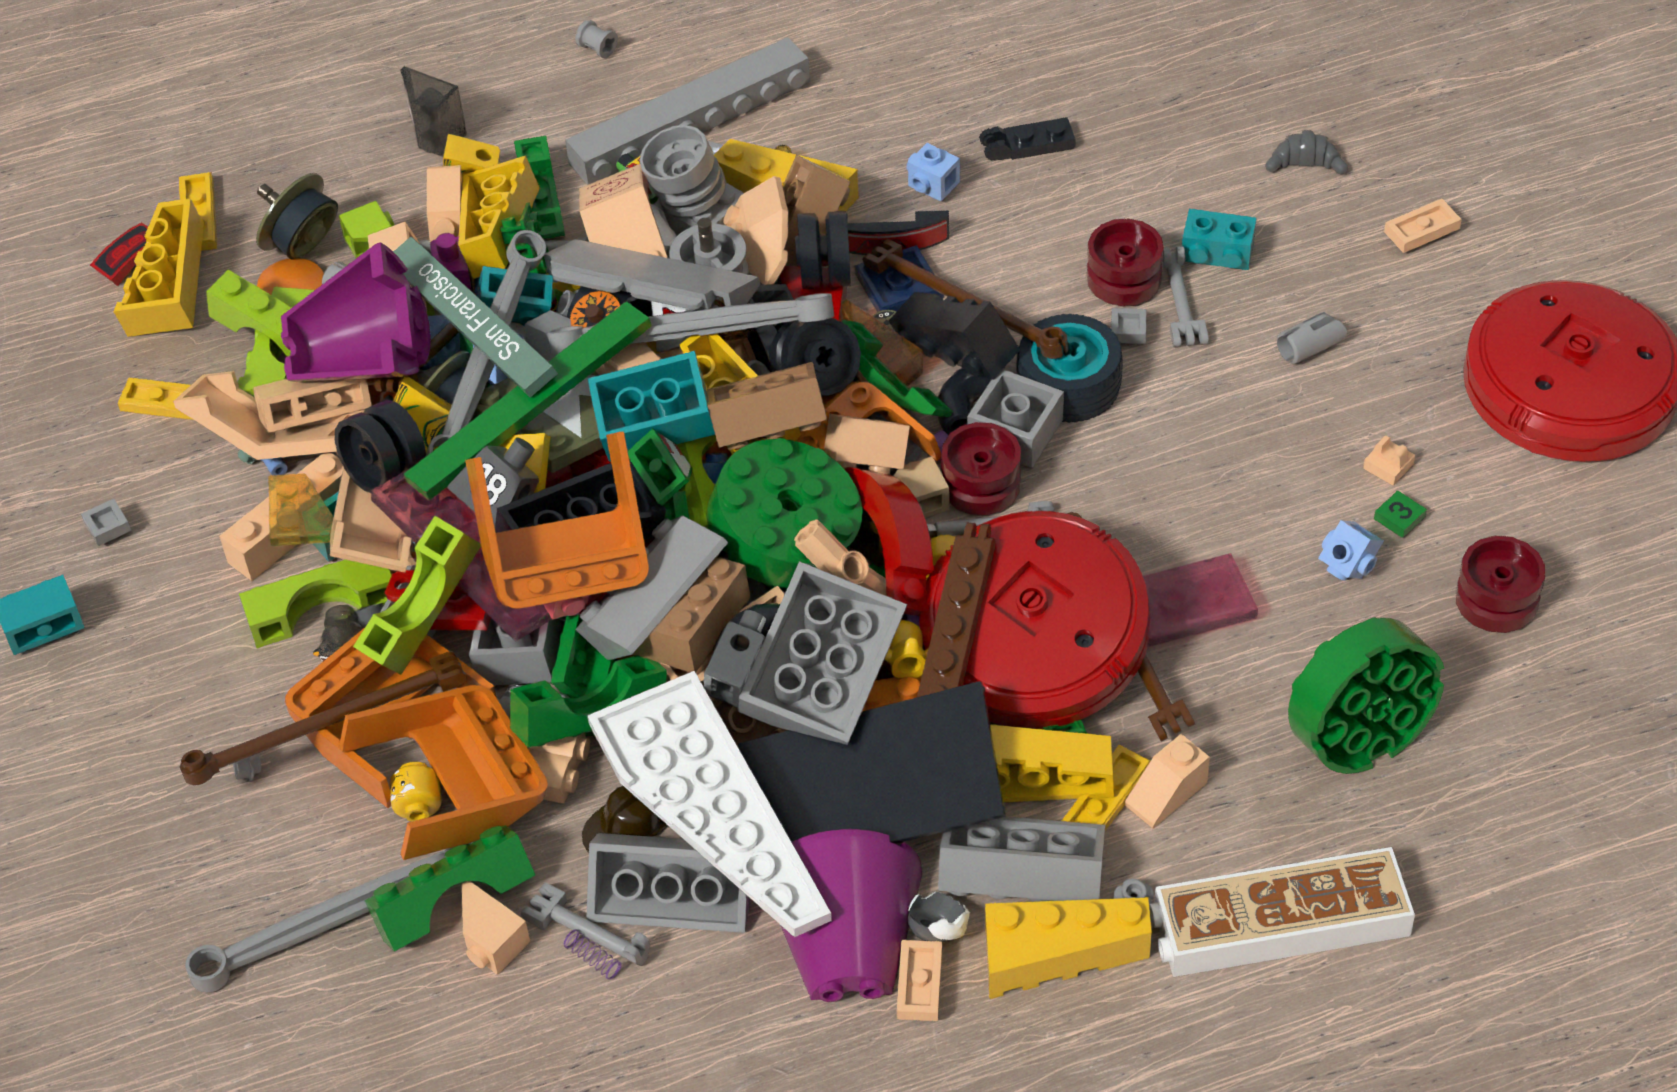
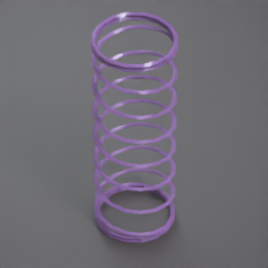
M577 929L572 930L564 940V947L570 948L577 941L579 934L582 936L583 934L579 933ZM577 931V934L572 936L577 935L575 940L567 946V939L573 932ZM583 936V938H581V939H582V942H581L579 948L581 947L584 938H587L588 941H589V938H588V937H584V936ZM589 941L588 943H586V944H588V946H587L585 952L587 951V949H588V947H589V943H594L593 941H591V942ZM594 943V947H592V948L590 949V950H592V949L594 948V950H593V953H594L595 947H599V948H600L599 957H600V955H601V951L606 952L605 950H601V947H600V946H595V943ZM606 952V956H604V957H606V958H605V961H606V959H607V956H611V957H612V955H607V952ZM613 957L608 962H611L610 967L604 973L608 980L614 978L621 969V962L613 959ZM618 963L615 973L608 978L610 969Z

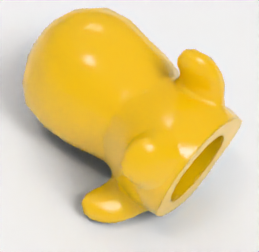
M901 620L884 659L891 665L892 674L896 678H919L923 674L928 649L923 650V635L919 626L907 620Z

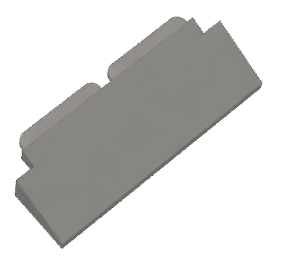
M574 239L544 254L548 274L553 276V282L555 283L560 281L611 293L621 290L630 292L631 296L691 310L698 308L709 309L717 296L723 297L725 306L747 304L760 286L759 277L578 239Z

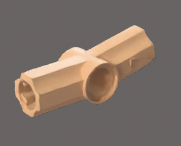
M819 520L809 522L807 526L798 532L794 539L796 542L795 546L818 569L886 596V578L871 569L866 558L860 552L848 551Z

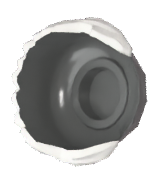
M935 891L925 898L917 894L908 909V924L913 934L919 939L944 943L960 938L965 934L970 912L965 908V905H960L959 901L953 900L951 896H946L944 893Z

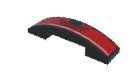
M949 210L915 211V221L848 223V214H846L850 254H872V250L877 246L881 247V243L886 239L902 245V250L915 245L920 250H923L949 239Z

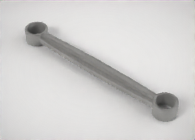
M531 230L519 231L512 238L506 252L510 265L490 307L508 326H510L528 272L539 265L546 252V244L543 238ZM515 244H529L535 249L537 257H523L516 250ZM475 346L455 394L443 432L432 439L426 450V456L433 452L435 447L442 445L469 424L495 365Z
M829 293L813 294L789 301L733 305L649 316L652 327L630 344L679 339L696 334L700 336L796 320L799 322L825 320L834 317L832 295ZM568 326L547 331L550 354H559L594 326L584 328L582 326Z
M452 848L387 873L321 902L223 950L214 945H203L194 949L188 955L185 963L191 984L201 992L217 991L228 982L231 970L286 949L369 912L364 900L372 897L373 892L378 887L392 882L396 884L409 877L410 871L423 864H434L445 858V853ZM217 961L221 963L218 971L210 976L195 975L196 969L205 962Z

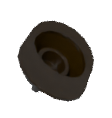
M622 785L617 787L609 795L606 804L586 821L582 831V842L589 853V843L598 833L654 837L665 828L666 823Z

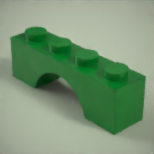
M634 656L615 661L604 682L594 691L582 697L563 698L546 680L510 689V729L528 748L543 746L548 742L565 737L579 736L583 732L592 730L588 722V715L666 683L667 670L656 661L641 656Z
M506 825L489 828L481 833L479 840L467 846L459 845L453 847L445 853V858L432 865L423 864L410 871L409 877L396 884L392 882L378 887L373 892V896L364 901L383 941L395 952L430 933V917L436 901L447 889L458 883L479 881L490 885L502 894L534 877L535 872L518 834Z

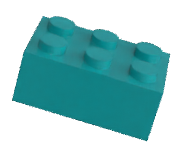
M695 351L588 378L599 437L609 462H611L606 437L608 434L624 431L627 451L652 428L676 444L715 435L707 404L704 378Z

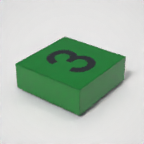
M1397 490L1375 510L1374 520L1401 538H1404L1426 517L1427 509Z

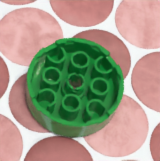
M783 438L766 439L740 448L726 461L708 501L707 525L710 531L720 535L728 542L723 548V551L729 556L728 560L745 565L748 577L767 585L788 588L799 561L817 568L795 546L796 542L794 539L798 532L807 526L809 522L819 520L849 551L860 529L862 503L857 487L849 474L838 462L827 455L825 451L798 441Z
M1373 617L1351 626L1330 641L1321 643L1316 648L1314 657L1309 661L1302 673L1293 681V691L1288 707V719L1291 730L1332 771L1352 774L1373 769L1371 761L1386 753L1391 758L1395 757L1415 740L1432 718L1444 690V684L1440 681V670L1444 669L1443 662L1429 645L1399 620Z

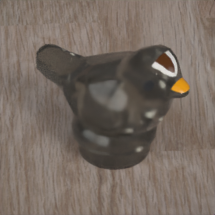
M337 605L325 612V629L321 634V644L313 651V655L319 657L323 662L365 628L359 624L358 616L354 612L353 607Z

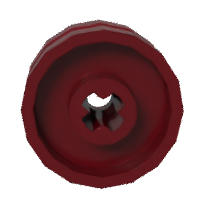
M1129 218L1114 219L1096 228L1089 238L1087 250V282L1092 293L1102 301L1118 306L1138 305L1152 298L1158 292L1162 282L1164 247L1160 234L1147 223Z
M975 422L963 425L948 435L942 445L941 468L942 475L949 486V503L956 509L970 515H990L1001 512L1013 504L1020 493L1021 447L1017 438L1011 432L993 423Z
M1495 535L1480 539L1469 546L1462 558L1460 577L1456 587V605L1461 615L1473 626L1488 632L1507 633L1519 630L1530 623L1538 611L1541 599L1540 593L1545 581V563L1539 552L1528 543L1509 536Z

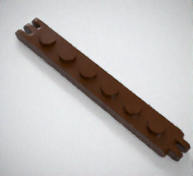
M967 522L964 534L956 535L917 697L963 686L995 550V539L990 538V524H981L978 537H975L977 531L976 523Z

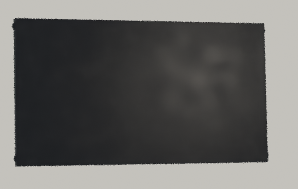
M981 681L862 711L848 745L791 730L738 743L739 751L791 843L819 832L859 829L887 834L890 837V842L897 844L1006 817V807L1003 802L985 697V687Z

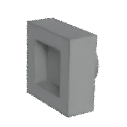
M1112 308L1111 329L1118 337L1120 343L1146 344V309Z
M111 499L81 513L84 524L98 546L131 531L130 525L115 499Z

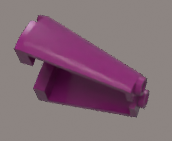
M379 242L373 245L281 316L282 342L291 351L290 356L285 357L284 365L288 381L406 377L417 373L419 366L426 363L430 352L431 336L429 319L418 286L411 288L409 281L403 273L407 272V267L385 244Z
M831 830L808 835L793 841L792 844L831 912L832 920L796 937L781 926L810 999L834 1002L840 1000L843 997V993L850 991L860 992V996L866 999H876L882 995H892L900 966L901 941L906 940L909 930L908 909L913 898L918 894L922 878V865L919 856L905 842L899 846L890 842L889 835L869 830Z

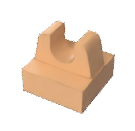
M1384 436L1365 458L1363 469L1394 486L1414 465L1415 454L1409 452L1406 446H1399L1390 441V437Z

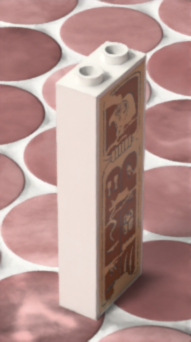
M1392 847L1158 886L1155 888L1154 903L1149 904L1152 927H1159L1162 938L1158 939L1160 957L1163 963L1169 962L1173 977L1411 936L1415 917Z

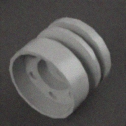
M688 125L672 126L660 131L649 139L642 149L639 160L642 171L649 184L653 187L661 207L667 213L678 217L700 214L716 204L724 193L726 185L724 172L719 166L717 158L713 155L712 148L705 135L698 128Z

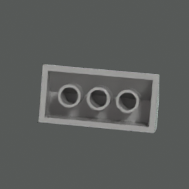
M685 516L672 520L664 519L652 532V535L655 537L647 548L645 547L649 565L645 580L633 587L607 591V594L599 603L594 600L581 613L580 618L583 621L575 630L607 660L632 655L727 545L728 542L723 537Z
M1002 817L943 832L940 846L938 891H948L957 896H964L970 893L983 894L995 899H1006L1009 897L1028 898L1033 902L1099 899L1105 825Z
M598 833L589 843L587 920L603 923L745 933L751 898L684 839Z

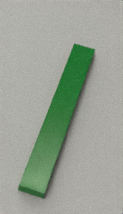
M627 301L549 361L558 374L532 397H529L516 386L404 473L407 483L430 501L444 490L466 467L465 460L474 458L486 446H500L651 328L650 318Z

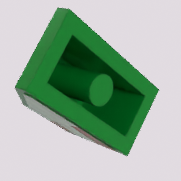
M652 428L628 450L629 459L660 505L665 504L690 481L693 468L678 445Z

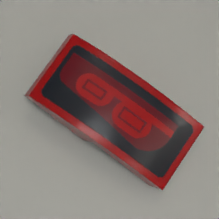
M141 222L124 232L110 243L90 266L116 286H119L136 265L134 260L138 251H142L146 244L144 236L148 226Z

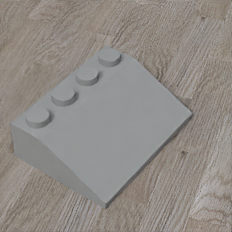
M799 561L739 696V712L775 727L848 745L907 608V604Z

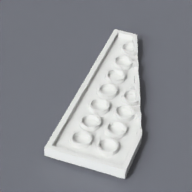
M695 671L588 715L589 725L619 782L794 937L832 921L828 906Z

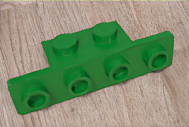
M580 615L566 616L564 629L560 636L556 663L552 670L551 684L570 698L585 696L598 688L607 678L616 659L607 660L575 630L583 621ZM592 730L585 732V736H595Z

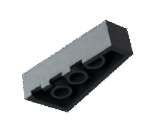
M914 292L888 320L896 332L894 335L895 339L907 349L912 347L920 350L929 358L933 356L940 358L951 367L957 365L965 368L974 376L980 374L994 380L1020 351L1019 346L990 301H983L977 306L978 303L974 299H966L963 303H960L956 297L948 296L943 300L937 294Z
M629 459L643 538H655L652 532L665 519L666 508L656 501ZM609 463L498 507L495 532H504L614 510L618 504V496L612 464Z

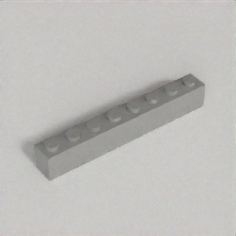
M789 37L784 38L565 139L569 164L587 185L619 172L616 164L622 155L628 153L634 158H638L641 156L642 149L649 139L664 129L672 126L688 125L698 128L703 133L809 83V59Z

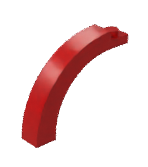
M845 467L844 470L849 474L857 487L862 507L872 518L880 536L885 561L886 596L907 604L904 614L919 616V613L925 611L927 599L926 576L934 571L930 535L922 509L911 490L896 477L858 468Z

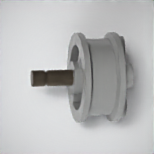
M709 218L699 219L698 225L681 232L670 246V259L749 275L748 264L745 260L746 244L743 237L733 228L721 224H712ZM717 296L714 302L722 301L724 299L723 297Z

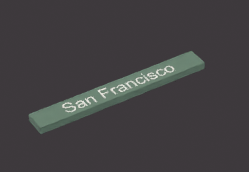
M410 237L393 251L408 269L403 274L407 281H409V284L412 287L418 286L421 296L529 397H532L558 374L548 361L415 239Z

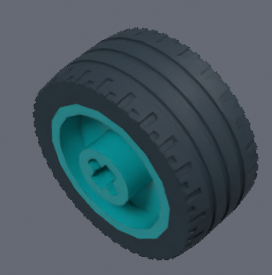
M1078 314L1050 316L1033 324L1041 330L1052 326L1061 328L1067 335L1069 350L1067 353H1064L1062 346V357L1055 359L1046 358L1041 354L1040 348L1037 347L1034 341L1022 336L1019 344L1020 351L1017 353L1016 374L1064 391L1062 422L1075 423L1090 420L1109 409L1119 394L1123 369L1120 342L1115 333L1112 332V329L1095 318Z

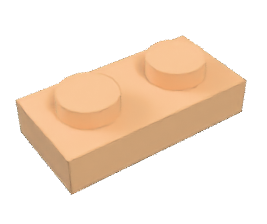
M1439 199L1385 222L1384 232L1405 253L1459 230L1462 219L1443 199Z
M901 941L897 1019L938 1021L942 942Z

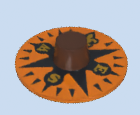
M596 291L589 293L575 304L570 317L571 326H582L583 328L595 326L616 310L620 303L616 297L608 292Z

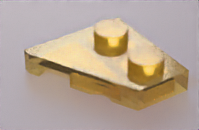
M304 473L268 476L271 546L329 543L334 517L307 475Z

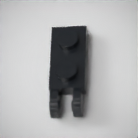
M1068 117L1004 129L996 126L991 129H985L979 136L981 144L986 146L984 150L985 156L991 161L1010 158L1014 160L1071 150L1076 145V139Z

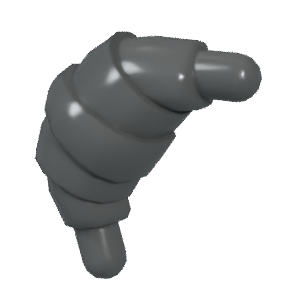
M1303 130L1302 134L1286 136L1285 141L1278 145L1272 157L1265 164L1266 170L1269 172L1276 171L1280 166L1286 168L1288 165L1324 166L1326 169L1333 168L1340 175L1345 174L1348 170V165L1341 159V155L1335 146L1328 141V137L1314 134L1311 130Z

